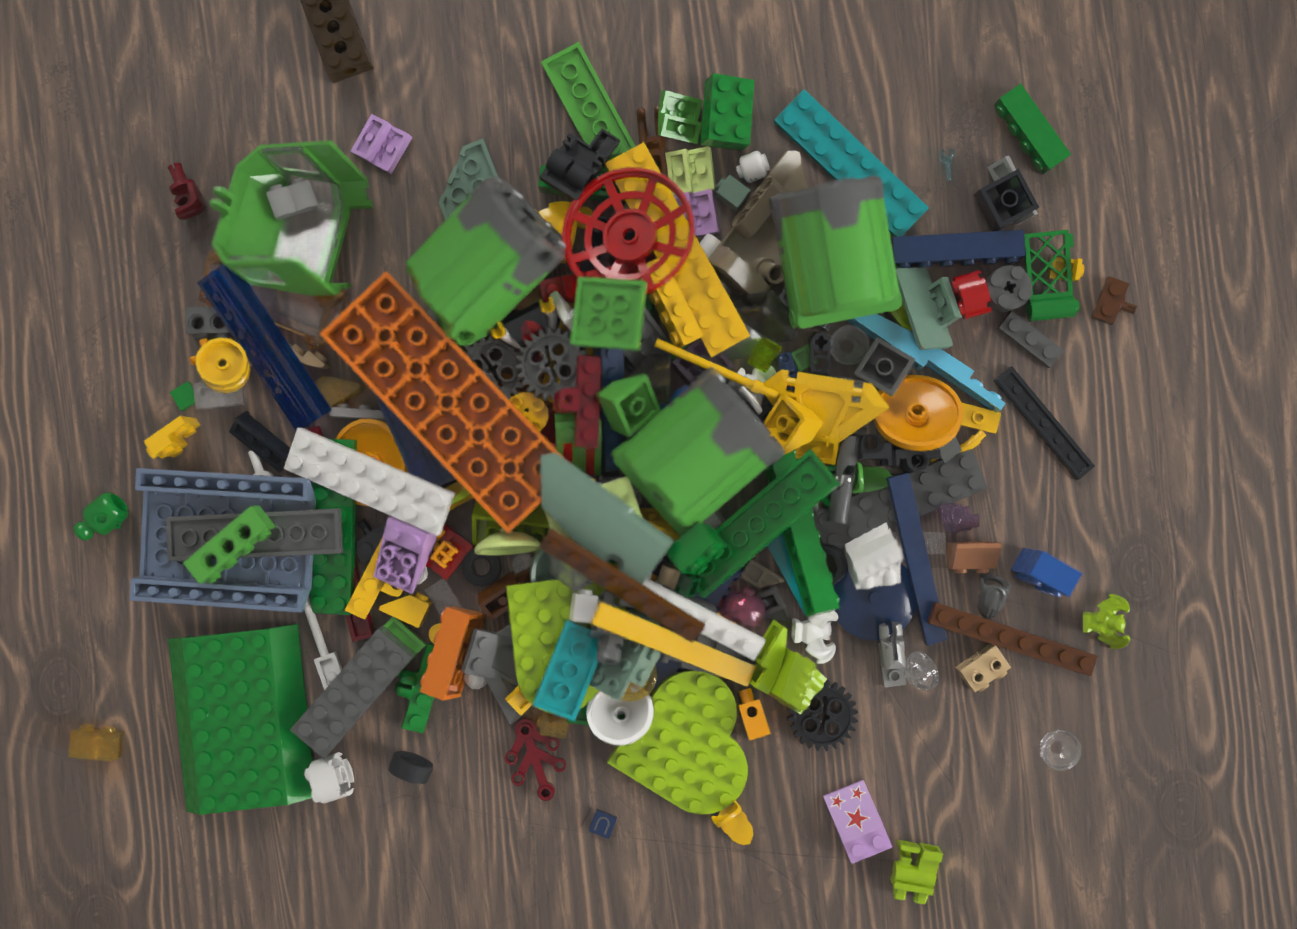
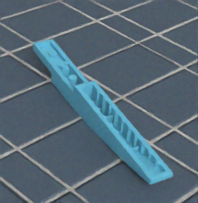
M878 314L846 320L874 341L879 337L915 358L913 368L919 371L924 366H927L987 409L998 412L1006 404L1001 400L999 394L993 391L989 392L983 388V384L980 381L970 379L974 370L942 349L920 350L914 333Z

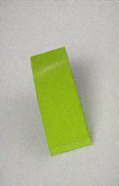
M775 620L771 622L763 636L765 643L755 659L756 663L754 665L756 668L749 682L755 688L768 695L780 672L787 642V628Z

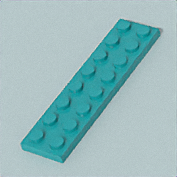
M805 89L775 118L774 123L833 180L855 178L857 180L873 175L881 178L889 232L893 237H902L929 209L920 198Z

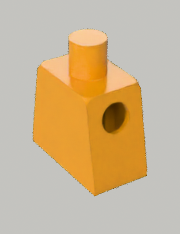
M751 688L738 691L742 704L738 705L748 739L752 740L771 734L760 699H754ZM749 707H754L755 716L749 717L747 711Z

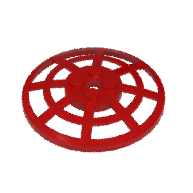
M628 167L616 169L592 180L584 187L577 201H572L567 210L562 229V241L566 245L565 259L577 277H585V275L576 263L590 259L594 267L607 276L606 279L638 280L642 278L647 283L646 294L670 281L686 262L694 242V216L683 191L667 176L646 168ZM624 178L648 179L645 192L627 191L618 194L613 184V181ZM657 182L670 189L678 197L682 205L670 212L665 203L653 195ZM605 186L610 198L601 203L592 213L591 217L579 212L589 196ZM627 199H642L638 209H624L621 202ZM650 202L656 205L665 216L653 222L649 215L646 214ZM613 205L616 214L607 223L599 221L598 218ZM684 214L687 215L689 228L685 249L674 246L676 240V224L674 220ZM574 220L587 225L584 236L586 251L573 254L571 249V232ZM666 225H669L670 233L668 244L657 241V230ZM593 229L603 232L604 244L595 248L592 247ZM634 231L636 233L634 239L630 241L625 240L626 233ZM652 250L662 252L661 258L648 268L644 258ZM609 252L616 260L611 270H608L596 257ZM670 255L681 257L679 263L661 281L653 283L651 274L657 271ZM636 262L640 271L635 274H619L624 263Z

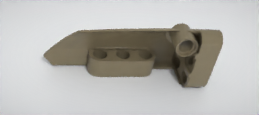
M786 151L735 216L732 221V229L708 258L717 275L756 304L761 303L771 290L773 284H778L784 279L769 198L780 193H793L794 191L808 189L802 168L800 151Z

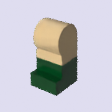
M666 563L662 564L657 578V582L670 587V589L678 592L679 595L685 598L696 596L702 580L697 575L682 573L676 566Z

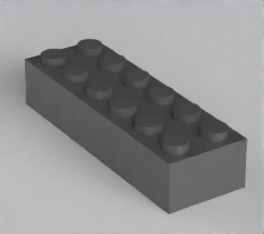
M384 625L381 626L290 730L322 758H325L416 653Z

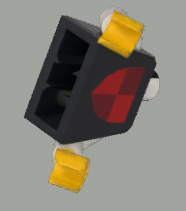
M549 297L550 301L547 303L539 300L503 319L504 327L501 321H498V328H490L493 337L496 339L500 338L519 349L520 347L527 348L524 340L533 341L532 333L539 337L540 329L546 334L548 328H552L555 331L557 327V312L552 297ZM547 345L545 349L546 352L549 354V346ZM537 352L539 357H543L542 352Z

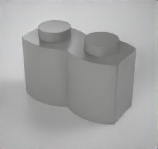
M298 178L291 181L292 185L283 187L282 184L269 188L270 191L266 192L276 221L319 208L309 180L304 181V178Z

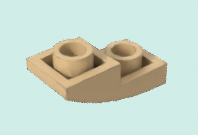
M285 343L281 348L283 352L299 362L320 369L328 370L330 368L326 363L327 358L318 351L314 353L308 350L303 355L305 351L296 343L294 345Z

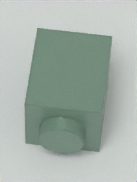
M731 175L726 180L722 178L715 187L717 190L715 197L735 212H737L750 193L749 188Z

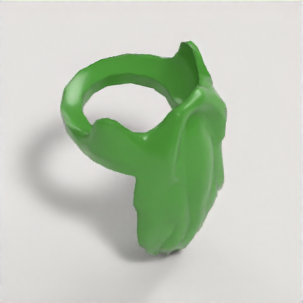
M857 462L852 493L882 490L888 486L886 478L892 475L882 467H862V463Z

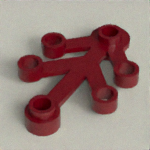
M521 719L515 726L517 738L511 750L506 753L505 762L509 765L517 762L518 752L524 742L528 751L518 770L513 773L511 781L516 786L522 785L525 780V774L532 762L539 784L537 795L541 800L549 801L555 794V787L551 782H547L541 760L552 765L556 772L564 771L567 763L564 758H557L537 748L534 739L546 744L547 749L550 751H556L559 748L560 741L556 737H550L538 731L536 724L531 719ZM522 727H528L529 733H523ZM554 740L556 741L557 746L551 747L549 745V742ZM509 754H513L515 756L514 761H510L508 759ZM561 761L563 762L564 766L562 768H558L556 766V762ZM520 775L522 777V781L517 782L514 779V776ZM548 789L550 794L544 796L542 790Z

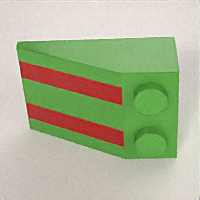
M575 413L555 414V441L558 452L587 476L601 475L602 433L600 414L598 448L574 447Z

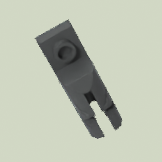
M608 590L603 591L598 597L597 606L599 602H603L614 607V594ZM592 624L589 637L598 639L596 660L602 664L615 666L616 663H619L621 651L618 648L623 646L624 637Z

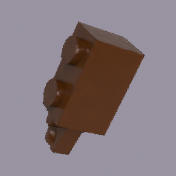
M530 567L518 573L513 570L478 593V605L491 621L509 610L506 586L531 583Z

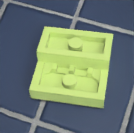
M709 146L665 153L668 178L675 182L683 193H695L708 189L716 191L712 153Z

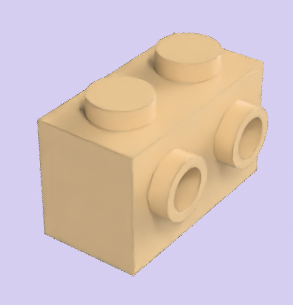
M988 644L955 667L968 688L973 692L985 690L989 687L988 683L994 679H1001L1007 674V670L1011 668L997 646L993 644Z

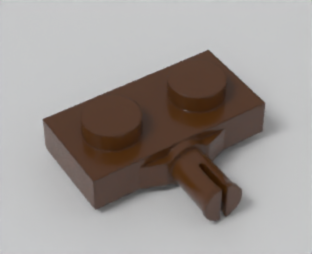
M1108 276L1091 318L1113 325L1121 310L1134 314L1137 306L1125 302V294L1129 283Z

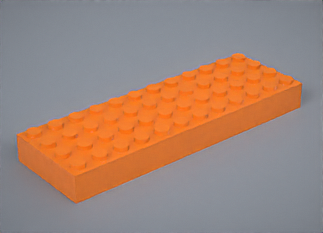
M387 271L383 273L320 333L507 533L512 532L542 503L541 456L555 452L562 458L564 457L453 340L446 336L444 330Z

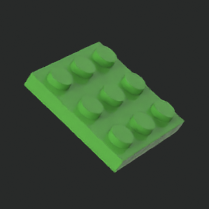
M578 277L570 344L579 347L639 351L647 288L646 281Z

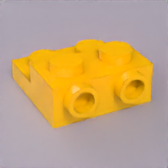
M177 417L143 441L147 446V453L153 459L158 456L164 459L180 455L183 452V448L188 445L184 438L192 436L196 432L195 429L200 426V423L196 418Z

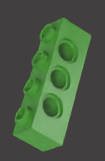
M260 505L250 506L183 564L199 584L208 582L211 584L221 577L220 573L224 569L228 570L238 563L236 559L242 554L244 556L250 553L255 548L253 545L256 542L268 538L272 534L270 531L275 527V524ZM246 527H249L251 531L249 538L245 534ZM230 541L234 545L233 551H230L228 547ZM213 555H214V556L216 557V559H217V564H216V565H214V564L212 563V557H213Z

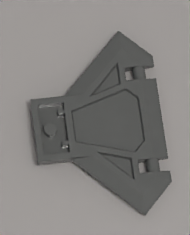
M510 624L497 633L474 628L461 671L465 674L485 678L503 714L511 725L535 709V706L532 705L520 716L505 700L518 686Z

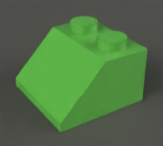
M645 374L614 381L597 394L611 429L627 437L634 434L661 411L649 379Z

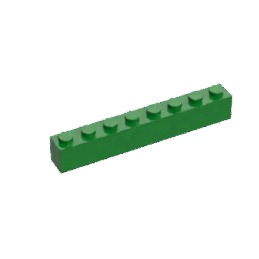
M796 450L783 455L778 461L765 469L768 484L796 462ZM810 509L783 532L807 618L839 609V598L832 584L833 577L826 564V553L820 543V533L815 526L813 509Z

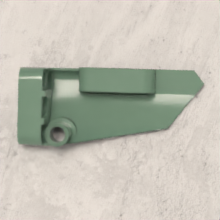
M554 452L541 456L542 507L578 545L606 562L608 560L616 561L618 570L642 584L672 544L673 539L636 514L632 507Z

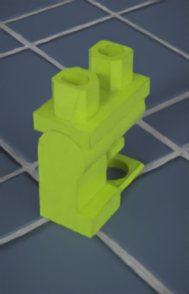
M898 839L896 844L899 848L900 859L893 862L890 877L893 885L892 895L895 899L905 900L907 891L914 892L913 901L925 905L928 896H933L939 862H942L943 853L939 846L920 842L918 845L915 842ZM911 853L917 854L915 865L911 863Z

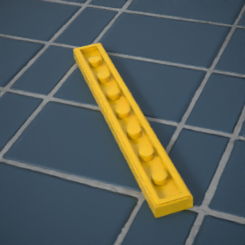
M599 602L591 620V623L746 687H748L756 668L753 664L695 640L691 643L673 631L603 602Z

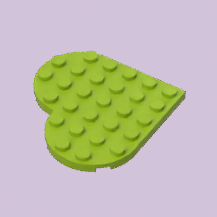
M585 576L506 586L516 679L522 694L531 704L565 621H571L588 629L592 627V623L569 619L572 592L579 593V589L592 590V595L599 597L606 590ZM615 600L614 607L622 611H625L627 607L616 605ZM589 685L580 709L596 696L599 691L598 689ZM538 708V709H540V710H542V711H544V712L551 713V712H548V711L543 710V709H541V708Z
M694 670L677 671L666 677L650 696L654 714L648 731L631 744L617 745L607 759V763L684 811L694 814L716 813L729 807L734 803L733 800H737L746 785L748 776L745 754L738 742L730 736L737 718L735 698L728 685L714 674Z

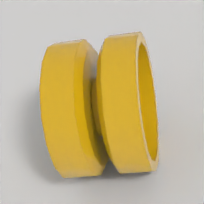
M216 338L202 345L197 353L196 366L198 373L207 387L215 392H235L243 387L249 379L251 370L249 361L239 343L227 338Z

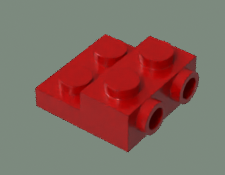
M444 523L443 529L446 532L439 539L438 543L441 545L443 541H449L459 552L452 556V561L449 560L447 562L446 568L440 566L430 557L426 567H430L447 581L462 563L465 555L474 548V545Z

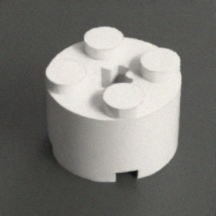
M337 752L325 758L314 760L310 763L309 768L305 769V777L310 782L311 795L314 802L325 804L353 793L354 788L350 789V783L354 782L353 771L347 758L342 759L340 757L343 755L342 753Z

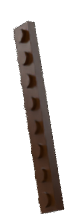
M551 528L541 541L540 549L691 643L704 630L705 624L555 529Z
M933 602L927 621L929 624L1088 676H1092L1098 658L1097 655Z

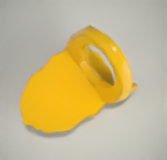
M733 800V805L721 810L718 816L711 817L715 826L721 827L732 841L740 845L751 844L753 827L736 800Z

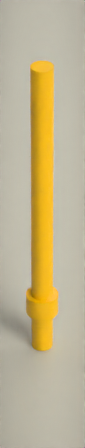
M657 338L654 347L704 369L712 366L722 377L750 388V391L753 393H761L772 399H776L778 391L763 385V382L757 379L753 381Z

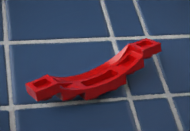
M649 254L644 258L646 264L656 259L654 254ZM636 262L624 263L619 274L638 273L637 270L639 269ZM613 265L606 266L605 268L611 270ZM597 269L582 272L585 277H607ZM575 274L543 279L538 284L542 302H549L550 294L557 291L566 302L575 303L578 277Z

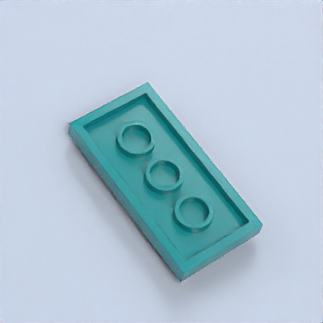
M568 620L565 621L533 700V706L575 721L598 664L596 660L598 639L589 637L591 629Z

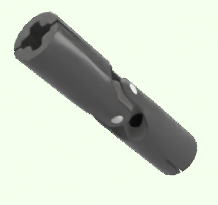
M850 435L840 442L835 478L840 485L832 491L827 522L847 524L860 437ZM844 469H846L847 475H843Z

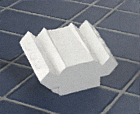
M887 522L844 545L848 572L856 589H870L875 586H891L901 583L900 565L903 560L901 547H898L897 539L893 538L890 528L888 529Z

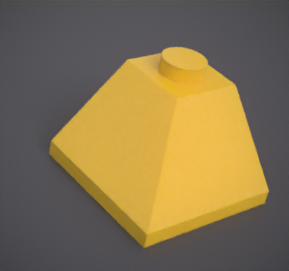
M782 393L763 424L769 430L770 436H774L782 445L785 455L812 441L823 422L812 410Z

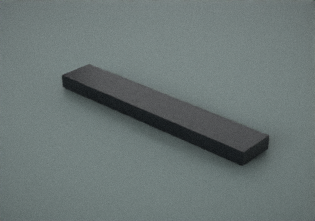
M1012 366L993 380L1076 480L1081 479L1095 467Z

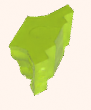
M786 648L780 672L769 695L801 715L809 707L815 694L823 688L824 682L827 679L816 669L814 662Z

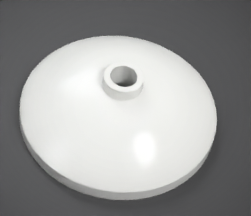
M631 681L621 700H616L598 691L596 696L587 705V720L592 732L600 740L611 745H627L637 741L648 731L653 720L654 710L649 694L643 687ZM620 714L626 715L622 720L618 719V716Z

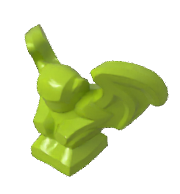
M1109 594L1110 598L1097 605L1099 611L1094 613L1084 611L1083 633H1090L1092 631L1099 633L1100 635L1097 638L1110 645V649H1120L1129 644L1130 636H1119L1117 632L1124 634L1125 620L1123 614L1116 615V613L1120 610L1128 613L1130 606L1125 598L1116 594Z

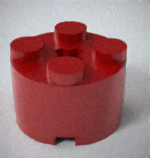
M980 270L952 278L951 287L964 320L990 313L992 310L991 307L987 308V302H990L991 299L985 278H979V275L982 273Z

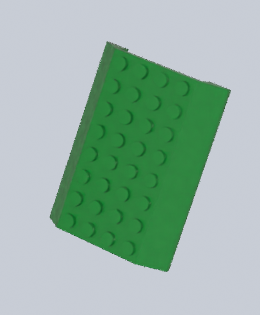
M289 624L266 629L168 638L186 812L203 815L283 806L311 799L312 789L310 782L305 777V769L309 768L310 763L313 761L312 748L290 730L308 710L299 625Z

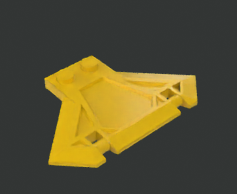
M781 369L763 383V385L778 391L776 399L766 396L773 407L783 393L812 410L823 422L812 441L795 449V457L797 459L811 449L823 463L836 465L840 442L889 408L872 383L863 382L862 388H855L854 380L797 372V378L789 377V370ZM793 386L795 391L787 390V387ZM852 397H861L860 402L853 401Z

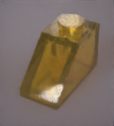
M323 376L315 381L316 385L311 387L323 409L330 411V407H337V404H343L366 389L363 384L331 376Z

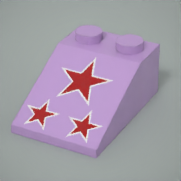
M864 780L823 795L851 864L892 848Z

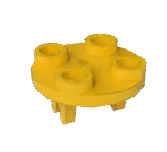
M530 392L519 393L510 398V401L541 432L547 425L549 418L548 407L541 397H535V394Z

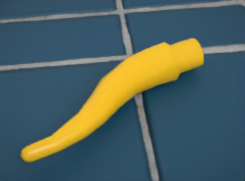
M979 430L975 435H972L967 441L960 444L961 452L975 448L981 443L986 434ZM931 459L930 462L934 463L937 459Z

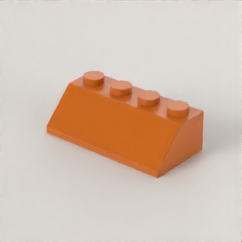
M456 606L446 607L441 614L440 629L434 637L435 645L433 651L427 659L428 667L426 673L421 678L420 684L422 686L420 692L443 701L461 697L465 685V673L461 671L474 628L482 630L486 618L485 613Z

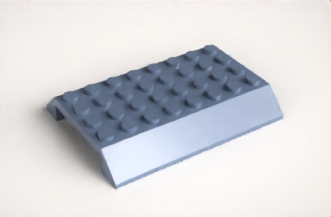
M136 468L135 490L144 491L140 573L139 577L131 578V601L303 612L312 588L313 555L237 558L238 563L228 570L224 569L217 581L211 584L209 582L199 584L183 564L186 560L168 561L166 517L243 513L250 506L259 505L264 512L316 510V497L310 479ZM212 559L214 565L217 564V559Z

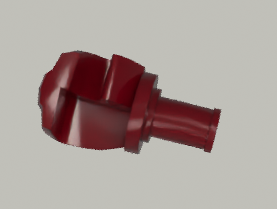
M173 163L175 168H173L172 164L168 166L174 181L169 189L171 194L176 196L174 202L180 206L175 209L176 216L180 220H186L201 214L205 209V203L195 181L186 178L182 164Z

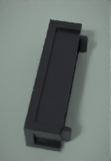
M248 411L237 416L229 433L277 472H282L290 447L254 419L252 415H249Z

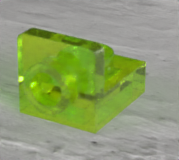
M763 337L754 346L748 364L766 373L772 361L780 354L782 346Z

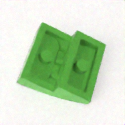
M662 90L658 111V135L698 144L702 122H698L703 100Z

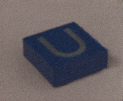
M596 809L589 831L609 839L617 816Z

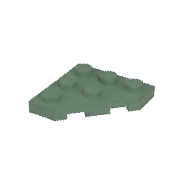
M484 139L467 144L461 149L460 157L438 202L445 220L485 178L498 177Z

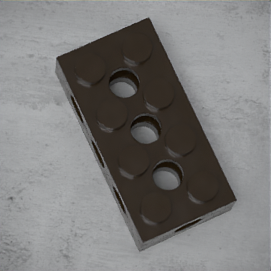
M300 0L326 73L333 83L374 69L349 0Z

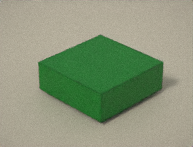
M190 381L170 392L180 411H184L201 401L200 396Z

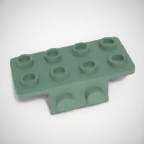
M897 268L898 287L918 348L920 350L946 349L953 346L947 326L962 316L948 277H941L932 284L927 269Z
M627 607L625 610L629 614L658 626L660 625L659 622L637 608ZM624 637L623 646L618 648L621 651L619 663H616L615 666H610L598 662L589 684L616 700L622 699L630 681L644 687L661 654L658 650Z

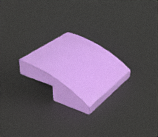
M371 114L350 152L392 175L412 136Z
M708 189L695 193H684L693 212L695 236L700 237L705 236L707 233H720L714 191ZM673 195L678 205L681 206L682 203L680 202L678 197L676 195Z

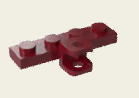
M577 356L576 388H564L554 393L553 409L559 413H575L574 447L598 448L600 401L597 394L600 393L601 357Z

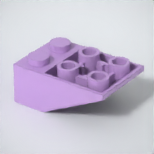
M393 516L387 518L373 577L412 594L434 549L437 536Z

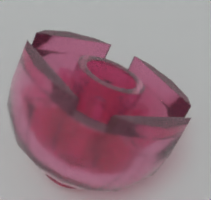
M743 587L742 591H733L725 597L720 615L733 622L735 619L740 620L744 625L761 626L765 617L764 602L759 596L755 595V590Z

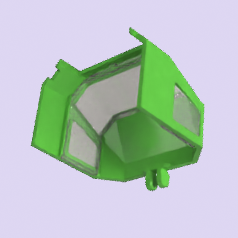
M331 140L259 145L236 165L228 191L223 187H214L213 193L218 198L225 200V202L212 199L209 203V206L215 211L221 212L212 245L222 262L252 286L308 296L337 295L341 293V290L353 286L350 283H332L351 210L374 209L372 199L368 200L367 197L368 179ZM298 178H304V181L309 180L319 208L276 221L266 192L270 191L269 188L282 184L283 187L292 185L291 181Z

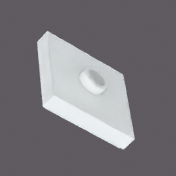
M554 291L550 294L554 306L563 323L572 331L575 308L572 309L557 291Z

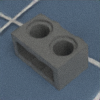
M229 306L185 308L186 334L194 336L195 340L207 338V336H215V339H229V335H237L236 309ZM224 318L226 321L225 326L220 329L218 326L219 321ZM203 319L204 325L198 329L197 322Z

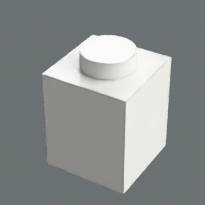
M579 589V593L572 592L569 619L591 623L597 609L598 596L592 595V590Z

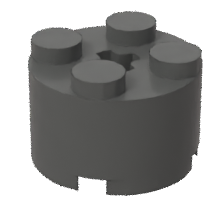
M1003 266L989 274L985 279L991 299L990 302H987V306L997 312L1006 313L1024 305L1032 295L1030 277L1020 266ZM1004 287H1008L1009 291H1004Z

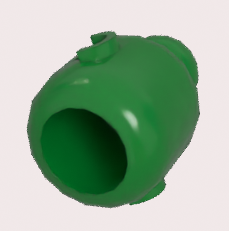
M105 492L84 508L82 513L84 521L76 523L73 532L82 541L90 540L94 533L105 536L114 529L119 530L121 528V524L128 518L129 509L118 495Z

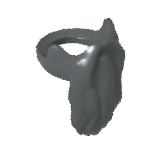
M985 575L980 578L979 589L981 592L978 596L977 608L982 616L992 618L1001 612L1011 591L1012 582L1008 584L1005 579L996 575ZM989 580L996 581L1002 586L986 585L985 582Z

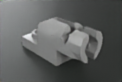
M891 622V635H889L888 625L885 623L879 624L880 643H878L884 687L906 685L904 670L906 667L905 648L901 622Z

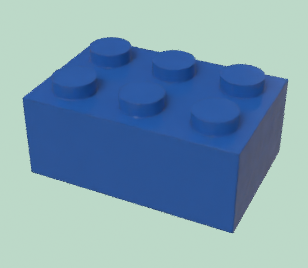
M1022 548L1011 568V571L1016 573L1015 577L1032 585L1035 584L1034 588L1051 596L1055 595L1059 598L1061 595L1070 597L1083 574L1044 551Z

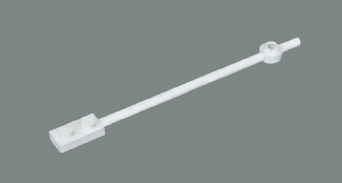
M252 450L249 451L248 454L255 471L253 475L273 476L269 471H264L259 456ZM308 596L304 611L321 656L314 659L325 690L343 669L337 652L335 651L330 654L328 652L316 615L312 612Z

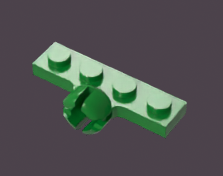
M426 644L421 664L417 671L402 670L397 677L400 680L395 685L396 694L409 699L401 725L402 729L424 733L434 697L420 692L422 686L420 682L423 674L426 673L428 667L427 659L433 651V644Z

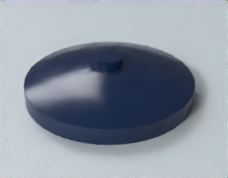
M847 564V572L843 579L833 585L834 591L839 598V609L834 610L838 614L837 622L850 634L865 640H880L879 624L881 623L888 625L889 635L892 634L891 622L893 621L901 622L903 630L912 619L916 609L906 567L903 564L900 565L901 583L891 586H875L870 589H856L848 572Z

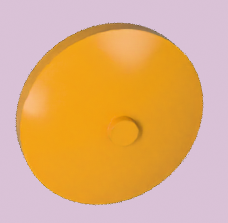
M908 375L892 397L881 390L878 392L889 408L873 419L875 426L886 440L900 448L912 451H928L942 447L957 435L961 427L963 418L962 403L955 391L938 379L924 375Z
M360 419L345 426L337 435L336 439L357 440L358 452L409 473L410 457L407 446L400 433L389 423L379 419ZM356 501L357 505L368 506L359 501Z

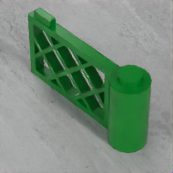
M1069 230L1024 234L1025 272L1030 277L1032 283V295L1028 299L1026 306L1028 320L1033 322L1075 317L1076 313L1079 312L1080 306L1078 299L1075 300L1073 296L1070 247H1074L1073 234H1069ZM1063 235V245L1057 250L1049 242L1054 236ZM1029 238H1038L1044 244L1035 252L1030 248ZM1046 246L1055 252V255L1049 262L1039 255ZM1057 256L1065 261V266L1060 272L1051 265ZM1036 258L1045 265L1039 274H1036L1031 269V263ZM1047 268L1057 275L1050 284L1041 278V275ZM1061 278L1066 282L1067 292H1058L1052 286ZM1039 280L1047 288L1042 294L1033 295V285Z

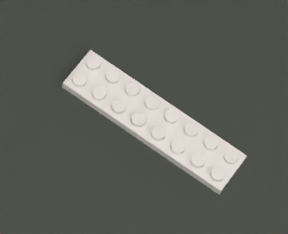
M297 428L284 466L285 470L308 478L317 484L436 536L442 532L455 495L452 491L304 428Z

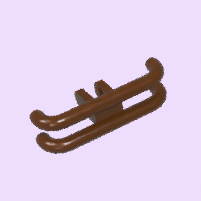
M659 105L654 108L656 136L648 138L645 109L639 107L637 109L639 144L645 143L654 161L658 162L661 174L668 177L665 137L658 135Z

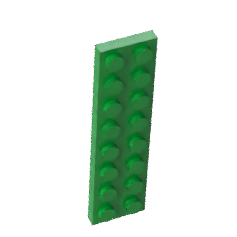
M330 439L357 451V440ZM312 481V488L316 497V510L341 508L343 553L313 555L310 606L313 613L352 615L345 611V608L354 592L356 500Z
M810 449L716 529V532L728 546L724 549L725 552L721 557L716 560L712 559L707 564L708 568L704 572L694 574L702 578L697 591L702 598H706L840 485L813 450Z

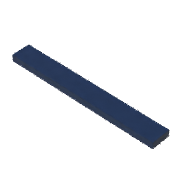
M908 472L887 477L886 481L924 644L927 646L948 639L945 628L927 623L933 602L939 603L910 475Z

